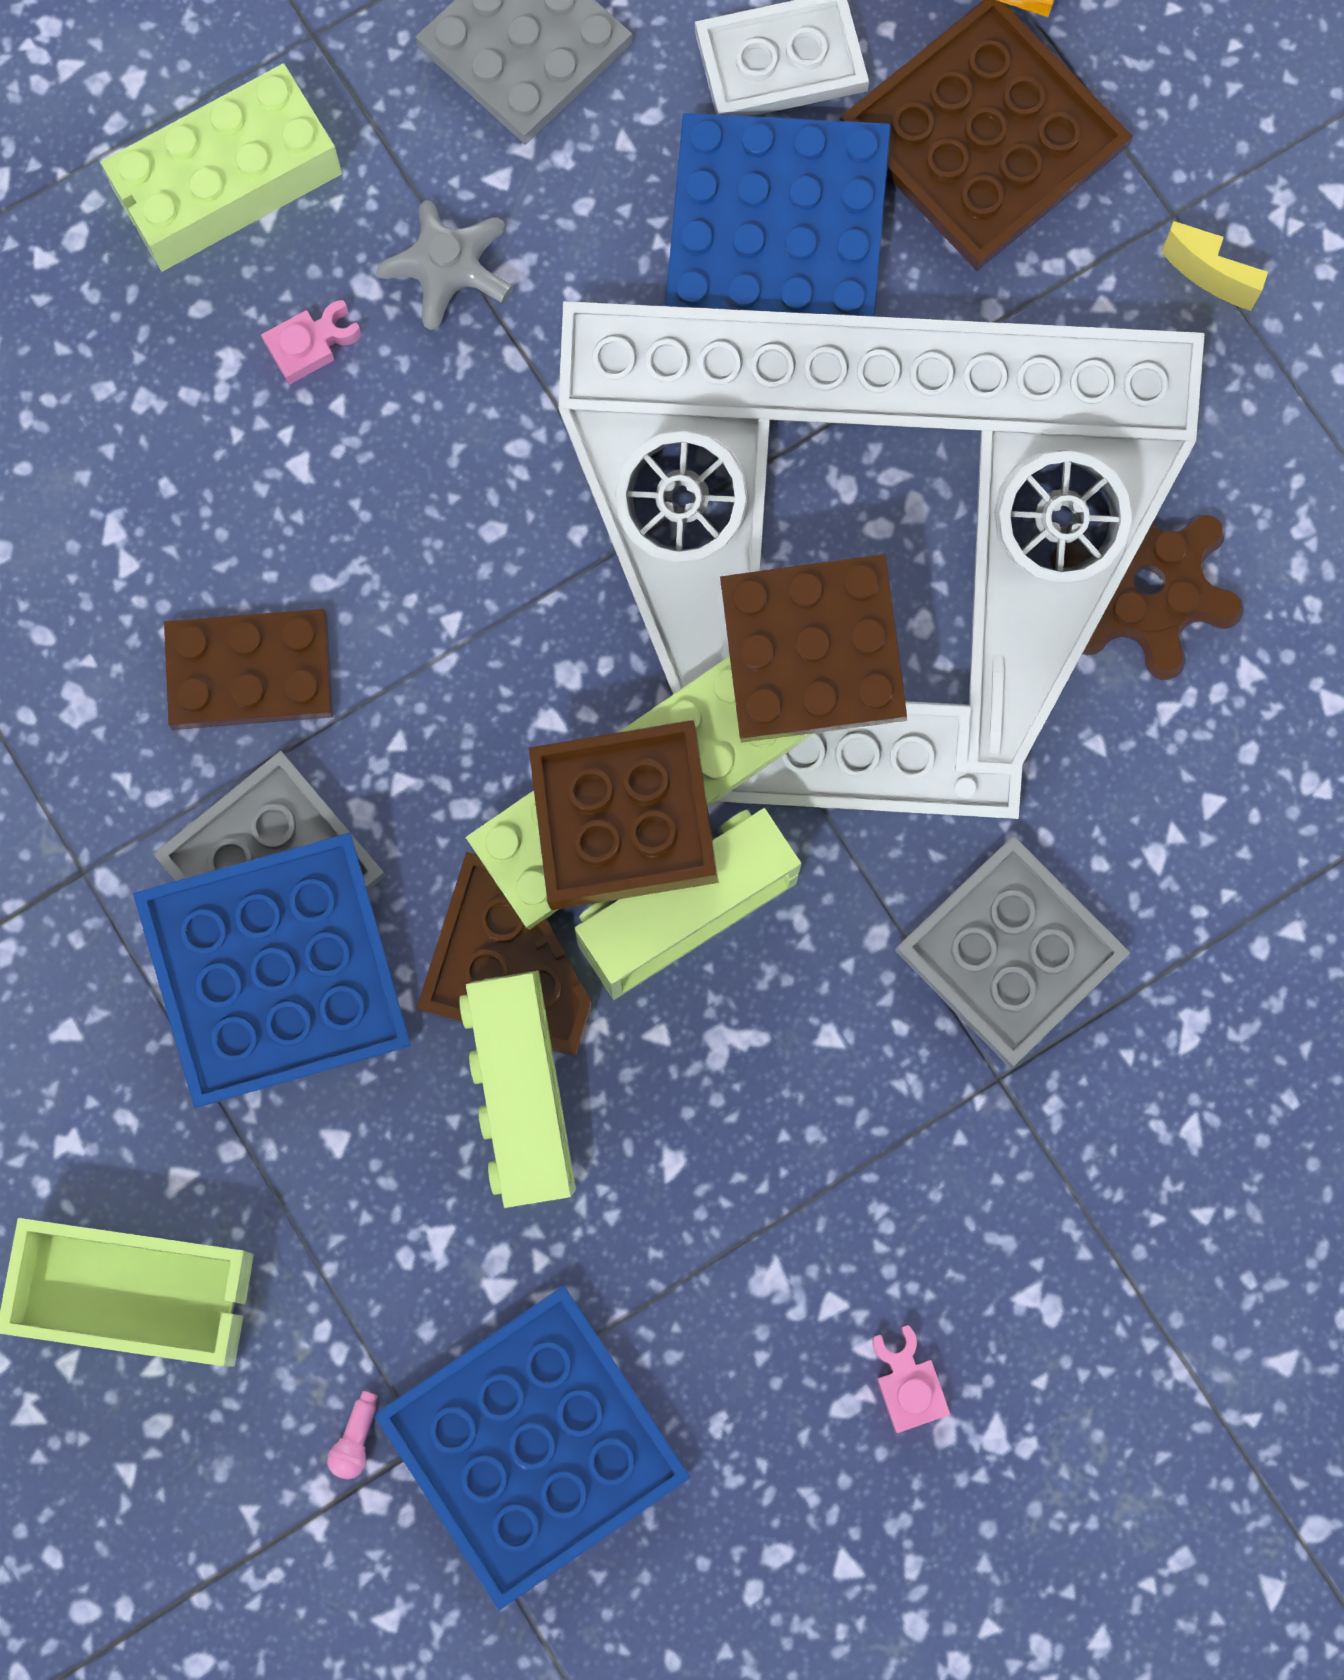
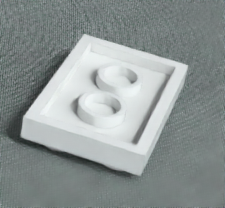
M793 0L695 21V35L716 115L756 116L868 91L869 79L847 0Z

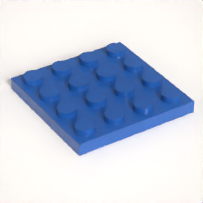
M683 113L665 306L875 317L890 124Z
M351 832L133 893L194 1109L411 1046Z
M565 1286L544 1298L374 1414L499 1611L691 1478Z

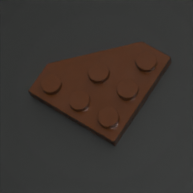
M466 852L417 1005L418 1011L463 1024L460 1011V996L467 995L466 984L478 980L539 970L552 1051L577 1058L592 1008V1001L577 977L547 918L530 930L526 928L478 855Z

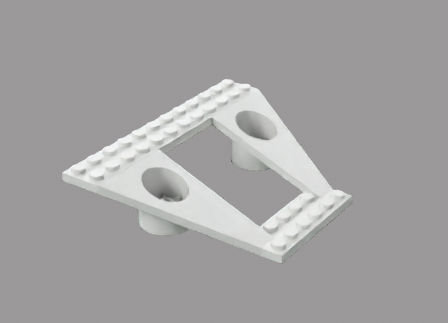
M563 301L558 409L673 694L730 656L720 576L760 571L770 420L981 431L969 705L905 701L907 721L815 733L718 801L1019 819L1022 764L1196 442L1205 333ZM688 443L703 446L719 458L701 476L694 471L687 470ZM681 444L680 470H674L666 474L651 456L668 445ZM647 462L662 480L659 482L656 492L633 491L638 472ZM1063 462L1061 489L1053 490L1047 494L1031 474L1049 464ZM724 464L732 477L735 496L709 495L708 486L704 480L719 466ZM1071 464L1080 466L1097 479V482L1081 496L1075 491L1069 490ZM1027 480L1042 497L1037 504L1036 512L1011 511L1017 491ZM678 486H686L687 491L693 493L692 502L686 504V507H680L673 501V492ZM1101 487L1108 498L1110 516L1089 514V507L1086 501ZM633 497L656 498L660 513L644 527H642L635 514ZM708 502H734L730 521L719 534L703 516ZM1064 505L1071 510L1072 518L1068 525L1060 527L1058 523L1053 522L1052 513L1053 511L1061 510V507ZM664 516L670 521L677 522L676 548L659 543L647 533ZM1011 517L1035 518L1036 526L1040 531L1022 549L1013 536ZM698 519L715 538L704 546L683 549L684 523ZM1089 521L1110 522L1106 539L1097 550L1083 533L1088 528ZM1044 538L1056 542V569L1040 566L1028 558L1026 554ZM1079 539L1093 556L1077 566L1063 568L1065 543Z

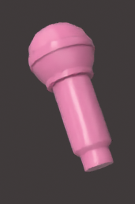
M362 1391L360 1399L355 1401L343 1438H339L338 1442L328 1451V1468L333 1475L341 1479L355 1478L365 1469L366 1447H364L377 1410L375 1405L378 1399L377 1395Z

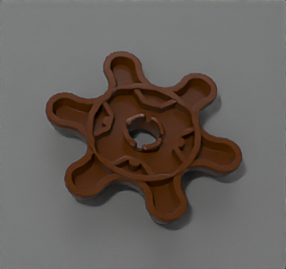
M1198 515L1191 519L1186 527L1177 532L1163 531L1152 523L1082 654L1087 656L1095 655L1115 638H1131L1142 647L1145 655V666L1148 672L1160 680H1170L1177 677L1185 665V655L1180 643L1181 633L1185 627L1196 622L1207 623L1220 629L1235 626L1243 616L1244 606L1242 600L1236 593L1230 590L1213 586L1206 580L1203 574L1205 559L1211 553L1218 550L1224 542L1225 531L1221 522L1214 516ZM1076 541L1065 543L1063 568L1077 566L1093 555L1083 544ZM1057 546L1051 554L1050 563L1052 569H1056ZM1142 569L1155 573L1160 580H1163L1162 590L1154 595L1141 593L1134 584V575Z

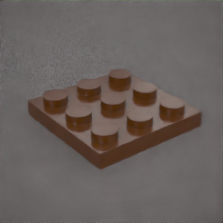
M886 554L720 576L741 743L907 721Z
M694 720L529 747L547 903L551 910L719 883Z

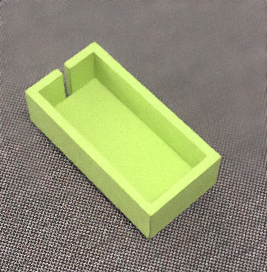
M284 63L100 161L113 191L132 223L136 226L139 235L161 272L342 175L333 142Z
M765 808L754 815H751L749 810H744L730 818L720 827L724 834L713 840L719 883L617 900L613 904H610L609 901L595 903L579 916L583 923L575 927L578 946L613 1001L797 884L798 873L802 863Z
M18 1218L0 1309V1334L217 1366L235 1367L243 1316L232 1313L234 1303L246 1304L254 1254L230 1248Z

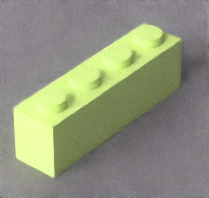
M539 970L470 982L466 984L467 995L460 996V1011L465 1029L473 1028L477 1050L469 1052V1062L474 1084L483 1083L486 1100L485 1106H479V1122L484 1140L492 1139L496 1161L488 1162L493 1195L502 1194L504 1208L571 1197L576 1190Z

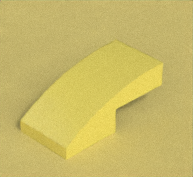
M1173 221L1161 253L1185 277L1202 289L1232 305L1252 311L1263 290L1268 272L1218 256L1224 237Z

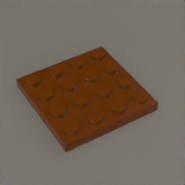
M997 0L982 1L840 116V121L890 124L887 177L976 271L981 269L1130 145L1133 137L1003 2Z

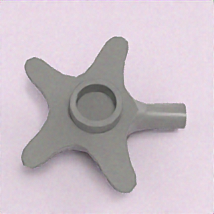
M430 200L423 201L419 207L420 233L418 241L405 251L383 260L378 265L376 271L379 278L383 279L411 277L419 280L423 290L422 322L424 327L429 330L439 327L449 301L457 291L463 288H477L502 304L509 299L513 291V285L487 271L479 262V258L484 250L504 232V221L498 217L489 218L463 229H452L444 226L439 217L437 207Z

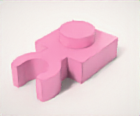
M344 300L335 301L328 305L323 312L322 318L315 322L308 311L305 310L261 334L264 344L288 385L334 361L330 346L334 344L341 346L351 345L362 336L357 322L347 328H337L335 326L339 318L349 314Z
M909 1325L900 1328L904 1338V1347L898 1353H891L885 1348L881 1335L875 1336L872 1339V1346L876 1356L881 1361L889 1364L891 1374L876 1379L895 1433H900L951 1415L932 1360L915 1364L913 1354L916 1351L917 1339Z

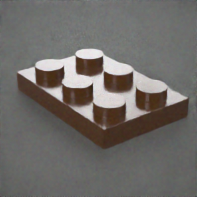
M325 609L164 621L168 724L172 730L333 718L328 621Z

